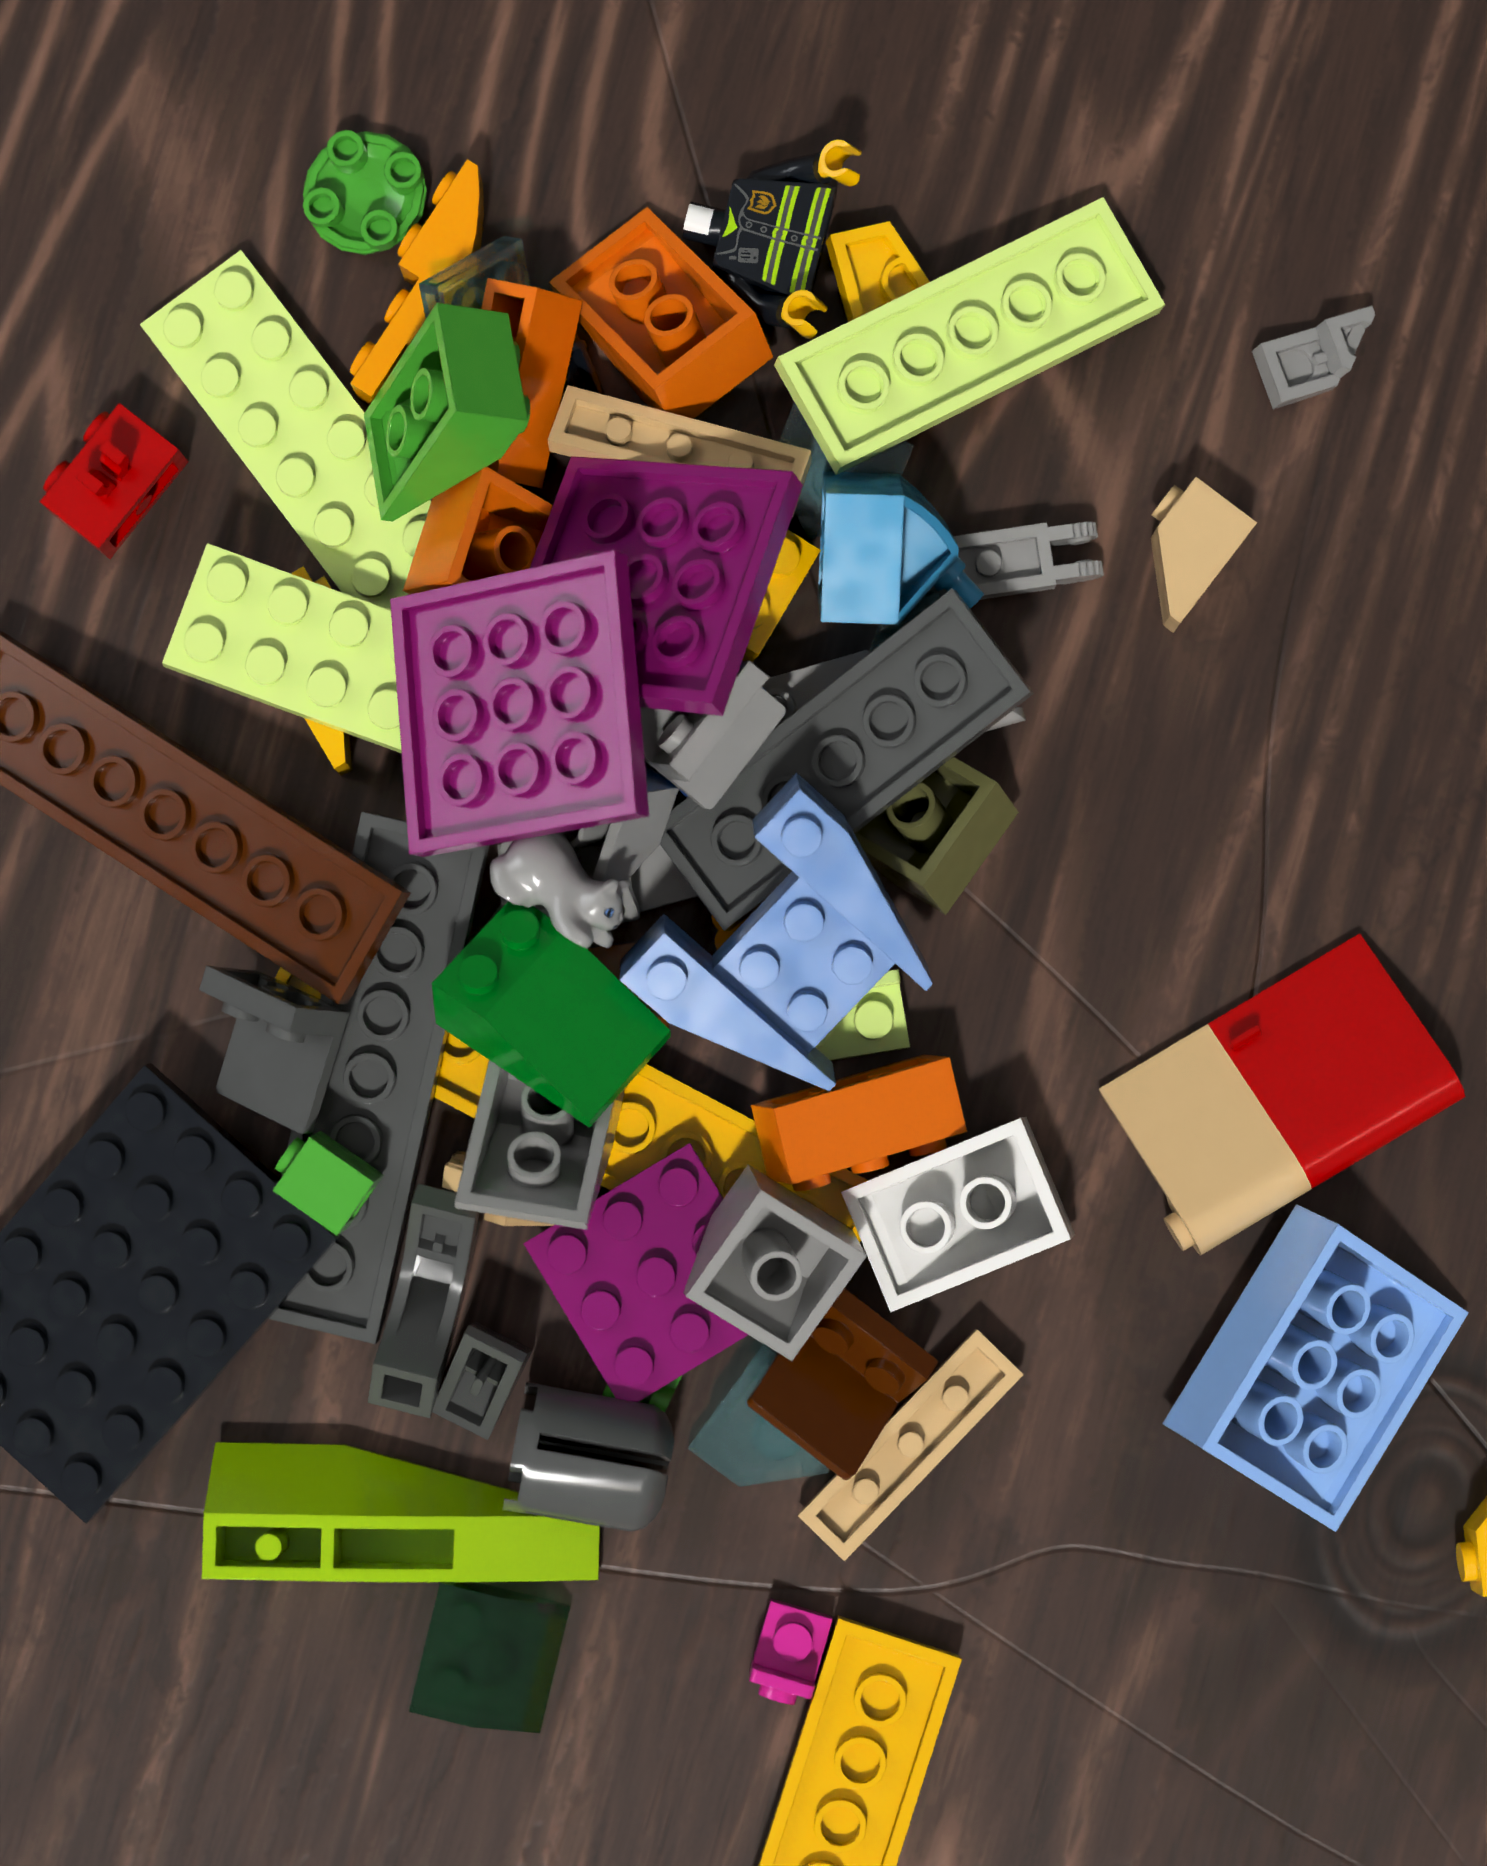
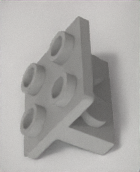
M742 661L723 716L640 707L645 761L704 809H712L783 718L786 708L762 688L769 677L752 662Z

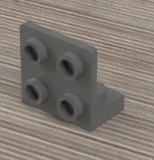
M206 965L199 990L223 1001L221 1011L236 1017L216 1085L217 1093L297 1133L311 1134L316 1125L349 1012L260 971Z

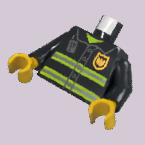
M836 139L830 141L821 152L793 157L754 170L746 179L733 180L726 210L690 202L683 228V239L716 246L713 272L756 313L760 324L781 328L792 327L807 339H813L818 332L810 323L805 321L807 315L814 310L827 312L828 309L813 294L835 205L836 186L828 185V183L834 179L845 186L852 187L860 180V174L851 169L842 168L848 157L853 155L859 156L862 154V151L844 140Z

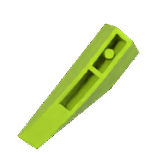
M215 1442L204 1508L202 1579L325 1582H531L599 1580L600 1526L503 1510L504 1498L517 1501L519 1491L347 1444Z

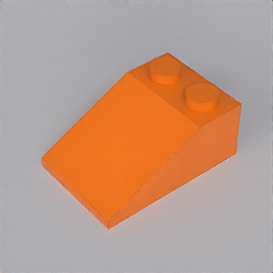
M648 207L549 281L555 293L583 301L578 322L637 395L649 407L694 419L773 358L756 313Z
M489 467L483 468L432 498L403 591L410 595L529 569L553 505Z

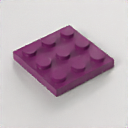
M688 1143L597 1198L587 1230L554 1225L523 1243L616 1399L639 1402L748 1336L747 1333L687 1298L684 1294V1289L710 1218L724 1199L691 1143Z

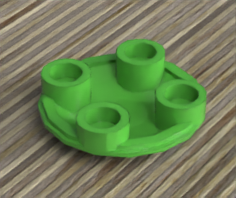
M350 130L339 131L331 136L327 147L321 150L307 172L303 192L304 213L320 237L341 251L367 255L389 250L401 242L409 229L415 223H418L423 216L428 192L423 168L407 146L389 135L367 131L359 133Z

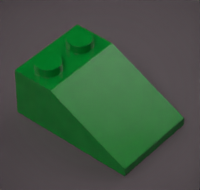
M508 901L431 983L435 1021L438 1026L589 1128L671 1037V1030L587 948L579 946L564 937L554 928L550 917L533 906L528 908Z

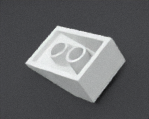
M1027 1117L1009 1122L841 1192L890 1312L1063 1243L1075 1236Z

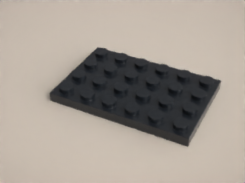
M152 1063L143 1066L0 1231V1446L85 1524L101 1511L342 1236L341 1234L335 1235L275 1193L273 1189L280 1179Z

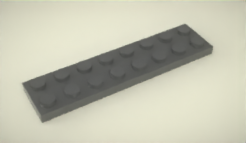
M366 811L361 812L352 855L410 891L411 894L349 1003L337 1004L321 994V1000L349 1012V1016L314 1131L311 1134H300L291 1130L288 1147L296 1137L306 1142L310 1136L322 1131L384 1174V1176L350 1226L340 1233L342 1235L340 1239L269 1318L271 1320L372 1344L380 1341L448 1032L438 1026L435 1021L431 983L468 945L490 845L426 857L410 855L407 821Z

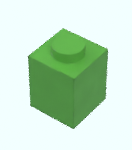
M319 1131L310 1136L306 1142L296 1137L275 1167L283 1176L273 1191L338 1236L350 1226L384 1174L324 1132Z

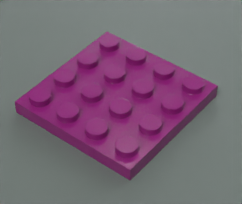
M571 456L530 568L611 550L627 554L640 707L723 716L803 484L793 471Z
M611 550L390 599L410 855L426 857L510 842L516 839L532 838L649 817L627 554Z

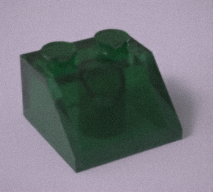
M440 1582L409 1712L474 1728L540 1733L571 1605L478 1582Z

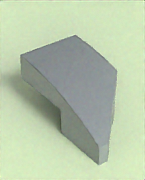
M1373 306L1325 319L1317 327L1261 343L1252 350L1273 409L1331 391L1338 385L1340 379L1351 370L1357 357L1354 354L1362 336L1375 317Z

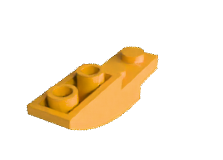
M468 159L458 174L449 171L439 183L432 198V203L436 207L425 224L422 226L419 223H415L403 238L397 253L402 258L398 265L404 280L414 287L410 292L402 289L395 296L384 317V321L389 323L376 344L368 341L361 348L351 365L350 373L355 377L350 384L356 396L369 405L436 303L466 307L476 275L484 220L483 182L478 165Z

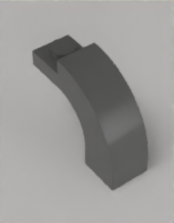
M422 1184L417 1185L411 1202L406 1243L398 1283L388 1320L373 1362L368 1403L426 1418L431 1417L453 1344L480 1228V1222L478 1221L479 1212L455 1208L457 1192Z

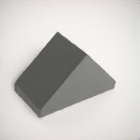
M478 1322L470 1324L462 1337L432 1412L488 1440L533 1350Z

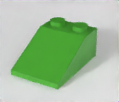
M436 303L363 414L381 520L395 521L501 459L516 437L525 431L530 418V401L527 395L523 394L519 373L520 348L518 343L513 341L508 313Z

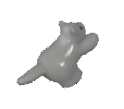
M561 832L516 839L512 841L507 851L493 859L490 865L492 886L495 892L502 898L515 905H522L528 908L534 905L540 908L545 907L554 928L579 946L589 948L592 942L605 948L612 946L614 938L609 930L616 929L619 925V913L623 905V894L630 886V882L626 879L620 881L609 879L605 882L591 879L581 866L573 847Z

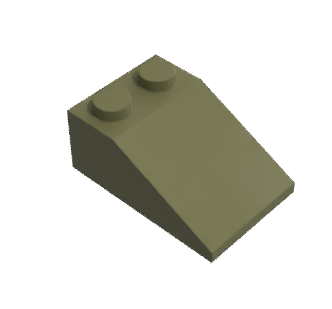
M952 757L856 832L855 835L873 868L878 873L946 915L1019 812L997 781Z

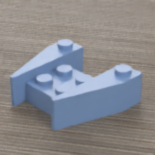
M796 773L752 819L754 837L792 872L713 955H710L669 917L663 914L620 960V981L668 1023L830 1091L836 1085L833 1063L816 1048L823 1038L894 964H897L926 991L933 982L923 955L847 819Z

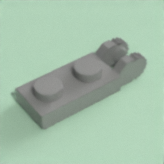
M1092 521L1048 527L1046 522L954 536L959 547L958 556L966 564L963 571L984 593L980 600L1055 589L1057 584L1085 582L1104 576L1102 561L1086 559L1070 564L1053 565L1051 546L1080 545L1098 537L1096 523ZM933 586L927 592L929 606L947 593L945 589L937 591Z

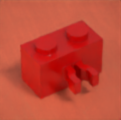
M120 403L111 414L104 411L92 421L83 436V441L86 445L71 463L65 460L55 467L43 486V490L47 493L39 501L51 514L109 559L113 557L188 464V460L177 447Z

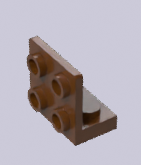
M844 1288L793 1361L777 1352L748 1397L747 1405L840 1478L849 1480L857 1473L897 1405L928 1380L938 1360Z

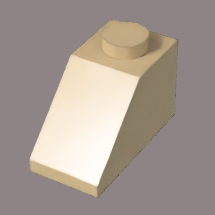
M1197 477L1194 478L1185 491L1174 485L1152 513V516L1161 522L1151 537L1162 621L1163 626L1172 633H1174L1257 524L1255 520Z

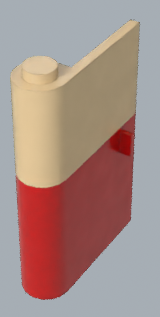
M1360 933L1099 1088L1101 1096L1167 1197L1172 1213L1164 1217L1163 1220L1172 1237L1182 1251L1193 1246L1200 1256L1466 1097L1463 1086L1449 1061Z

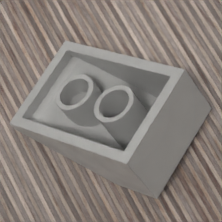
M489 1060L455 1198V1208L587 1230L613 1147L624 1090L589 1128Z

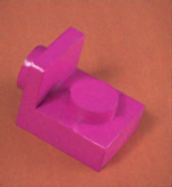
M770 1599L749 1671V1681L760 1684L759 1695L789 1705H795L797 1696L812 1699L815 1679L833 1620L832 1616Z

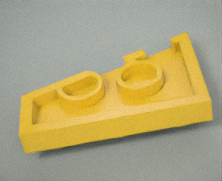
M890 221L830 234L826 240V246L848 322L930 282Z

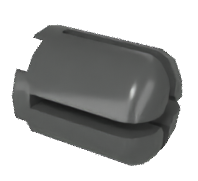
M526 1382L524 1394L536 1396L534 1411L520 1410L508 1478L509 1482L520 1483L517 1501L504 1498L503 1510L629 1532L646 1528L655 1519L663 1506L669 1477L666 1474L655 1471L667 1469L672 1459L674 1434L666 1413L653 1404Z

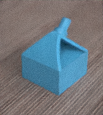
M823 471L820 526L821 551L819 553L818 604L821 622L899 625L933 586L937 591L945 589L947 592L950 589L956 590L969 608L973 607L982 598L984 593L963 571L966 564L958 556V544L947 524L933 505L901 475L842 472L835 475L834 472Z

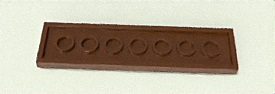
M0 631V785L337 1004H348L411 892L14 638Z

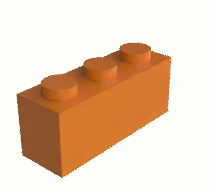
M487 278L481 309L509 314L513 341H516L520 348L519 373L523 394L527 395L530 401V418L525 431L516 437L501 459L487 467L514 483L542 488L550 454L548 437L561 404L583 301L537 287Z
M920 1055L836 1080V1085L830 1091L814 1086L751 1105L767 1176L774 1181L791 1184L794 1191H806L831 1183L830 1173L851 1167L853 1174L882 1169L890 1164L889 1155L909 1150L910 1156H921L941 1151L947 1148L945 1138L967 1132L950 1057Z

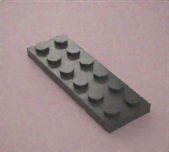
M950 589L773 729L714 808L704 809L690 797H687L672 809L660 845L724 931H731L749 917L792 872L754 837L752 819L796 773L845 816L855 834L1031 697L1034 692L959 593L954 589Z

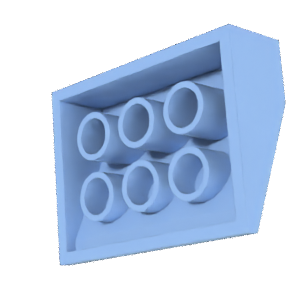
M1296 1204L1162 1424L1336 1532L1469 1312L1339 1224Z

